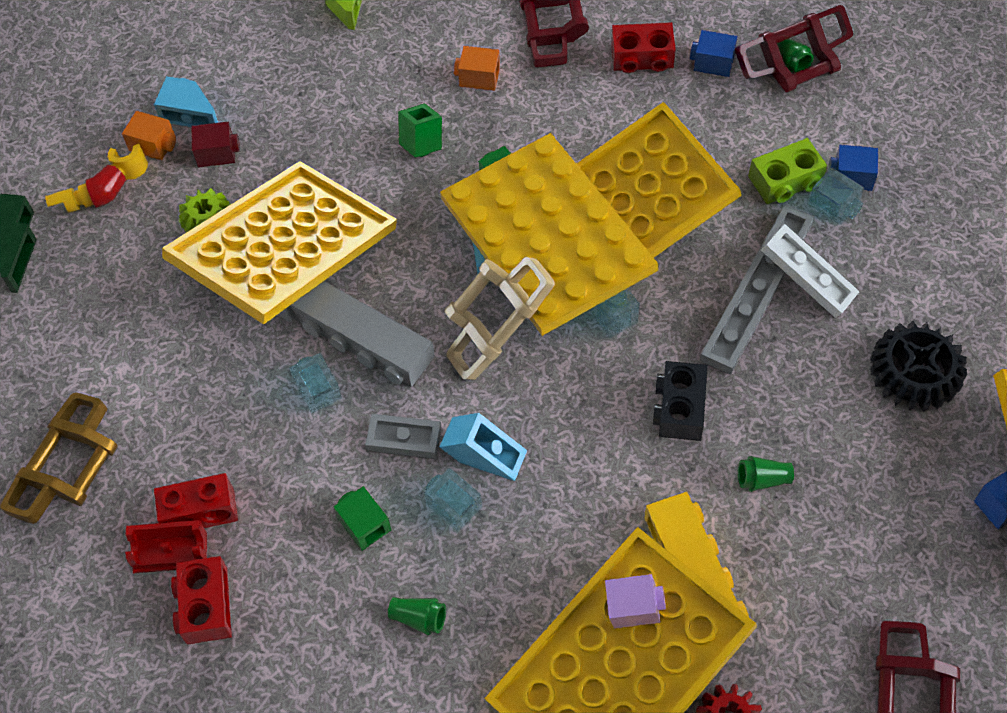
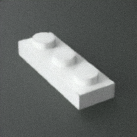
M785 224L761 249L766 256L835 318L843 313L859 293L850 282Z

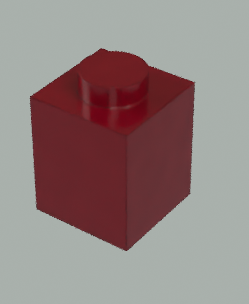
M229 121L191 126L192 152L198 168L235 163V152H240V141L238 134L232 133Z

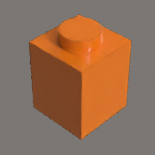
M463 46L461 58L456 57L454 64V76H459V86L495 91L500 71L499 49Z
M135 111L122 132L129 151L132 152L133 146L139 143L145 156L162 160L167 151L171 152L176 144V136L168 119L140 111Z

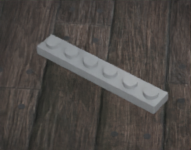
M786 205L783 206L700 356L701 362L730 375L732 374L786 274L761 249L784 224L804 241L813 225V216Z

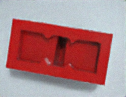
M673 23L612 25L611 48L613 70L632 73L636 70L652 69L661 72L667 68H674L676 48Z
M226 473L154 488L158 523L200 520L204 528L238 521L234 488Z
M216 556L176 563L177 576L171 578L172 594L174 599H178V611L173 612L175 634H180L187 645L232 638L228 569L222 557ZM207 579L203 587L192 589L196 581ZM209 613V618L206 622L194 625V621L199 615Z

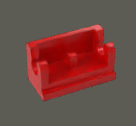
M200 520L126 526L125 536L130 542L131 551L125 552L127 562L133 569V574L176 570V563L207 558V532Z

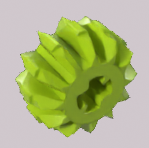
M210 188L206 193H202L197 189L196 196L186 195V203L179 205V223L181 228L188 232L231 205V203L227 201L226 196L222 192L216 194Z

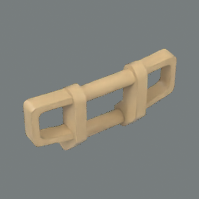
M524 257L509 274L491 260L486 259L479 267V274L456 302H451L446 307L444 312L449 319L461 328H464L447 351V358L463 379H477L493 360L501 354V347L526 318L533 316L554 287L555 282L537 259ZM532 269L539 278L540 283L529 297L518 282ZM490 281L499 286L515 307L513 313L493 337L483 323L467 311V308ZM472 339L482 355L469 368L462 359V352Z

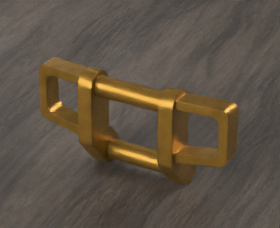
M77 392L69 396L48 424V433L26 467H21L0 505V508L6 514L34 524L39 521L55 495L78 506L83 505L87 498L85 493L108 455L112 456L118 447L114 441L96 432L98 425L107 412V406L99 398ZM80 405L92 407L83 425L69 421ZM62 436L88 444L95 449L73 486L54 476L40 472ZM27 485L41 490L29 509L22 510L15 507Z

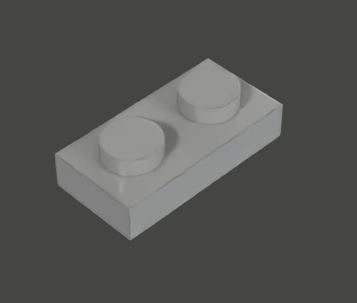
M371 414L365 443L366 450L436 459L442 428L441 421Z

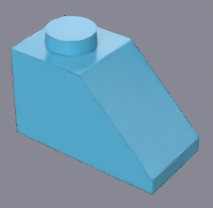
M166 76L154 103L158 117L168 119L171 124L188 127L218 123L214 108L195 81Z
M480 413L452 417L439 446L462 464L515 481L527 453L525 448Z

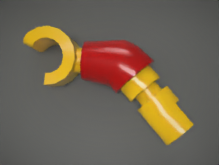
M140 144L134 145L132 152L125 157H120L116 149L110 148L107 157L111 165H106L95 176L86 179V183L78 185V190L74 191L73 188L46 195L47 207L64 203L68 213L80 210L81 205H84L86 208L94 205L98 208L113 201L126 180L140 177L148 167V161Z

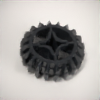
M914 321L909 323L907 328L899 323L895 326L894 331L888 329L883 334V337L877 340L874 346L875 351L872 352L870 357V363H872L870 375L876 376L874 381L875 387L885 386L883 398L890 396L892 393L896 395L894 400L895 406L900 404L903 399L908 401L907 407L909 411L914 409L916 403H919L923 412L928 410L930 405L938 409L942 407L944 401L947 403L951 402L964 385L963 381L967 376V369L965 368L967 357L960 355L962 345H952L953 334L944 337L941 335V327L933 331L929 329L928 322L923 324L921 328L917 327ZM892 354L898 358L897 362L902 367L901 372L896 369L892 360ZM937 358L944 368L945 376L940 372L941 368L935 362Z

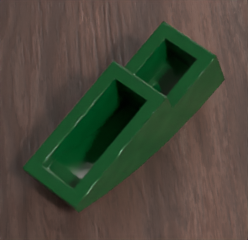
M1 193L0 275L11 293H18L37 241L29 226L34 211L26 196Z

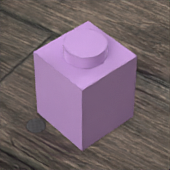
M652 574L605 580L608 614L614 628L660 623L659 610H666L663 586L656 587Z

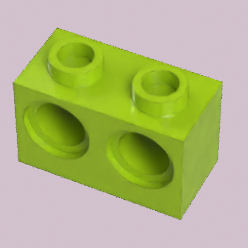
M805 138L752 159L748 177L766 204L775 201L783 203L788 201L795 193L803 190L811 192L817 189L823 183L827 164L809 138Z

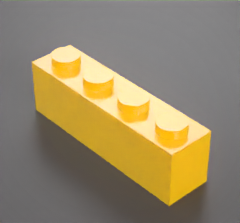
M686 491L646 505L644 518L653 539L749 617L745 604L742 600L737 601L732 591L734 582L730 571L726 566L721 567L716 556L719 555V550L715 538L712 534L707 535L702 525L704 523L702 510L697 502L692 503L688 492Z

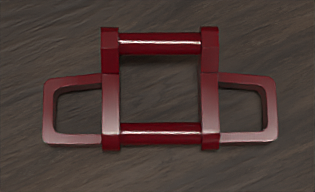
M519 0L520 7L525 13L528 29L526 40L528 47L531 49L534 66L539 68L566 64L568 61L567 43L574 42L589 30L588 20L583 16L580 0ZM569 3L572 20L563 27L539 29L536 14L537 8L562 6ZM562 44V52L557 54L540 55L537 50V46Z
M838 5L818 14L810 13L805 15L803 20L774 32H763L759 34L757 39L737 46L735 54L744 78L753 79L772 74L784 91L788 93L795 90L797 85L828 72L833 74L840 71V60L832 48L850 39L853 36V30L845 7ZM834 14L837 17L842 33L839 38L827 43L819 19ZM806 32L812 51L820 63L792 74L784 65L777 43ZM760 44L768 69L755 72L750 66L746 49Z
M883 621L880 631V652L876 656L875 669L879 671L877 713H894L895 674L924 676L940 681L939 713H956V683L960 682V668L929 657L927 630L924 624ZM897 632L918 635L921 642L922 657L887 655L889 633Z

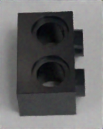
M666 361L664 374L657 373L655 394L662 395L661 405H654L653 425H659V437L701 441L704 428L708 365ZM681 383L686 385L687 388L680 389L675 387L674 384ZM681 414L685 417V419L677 420L674 419L671 415Z

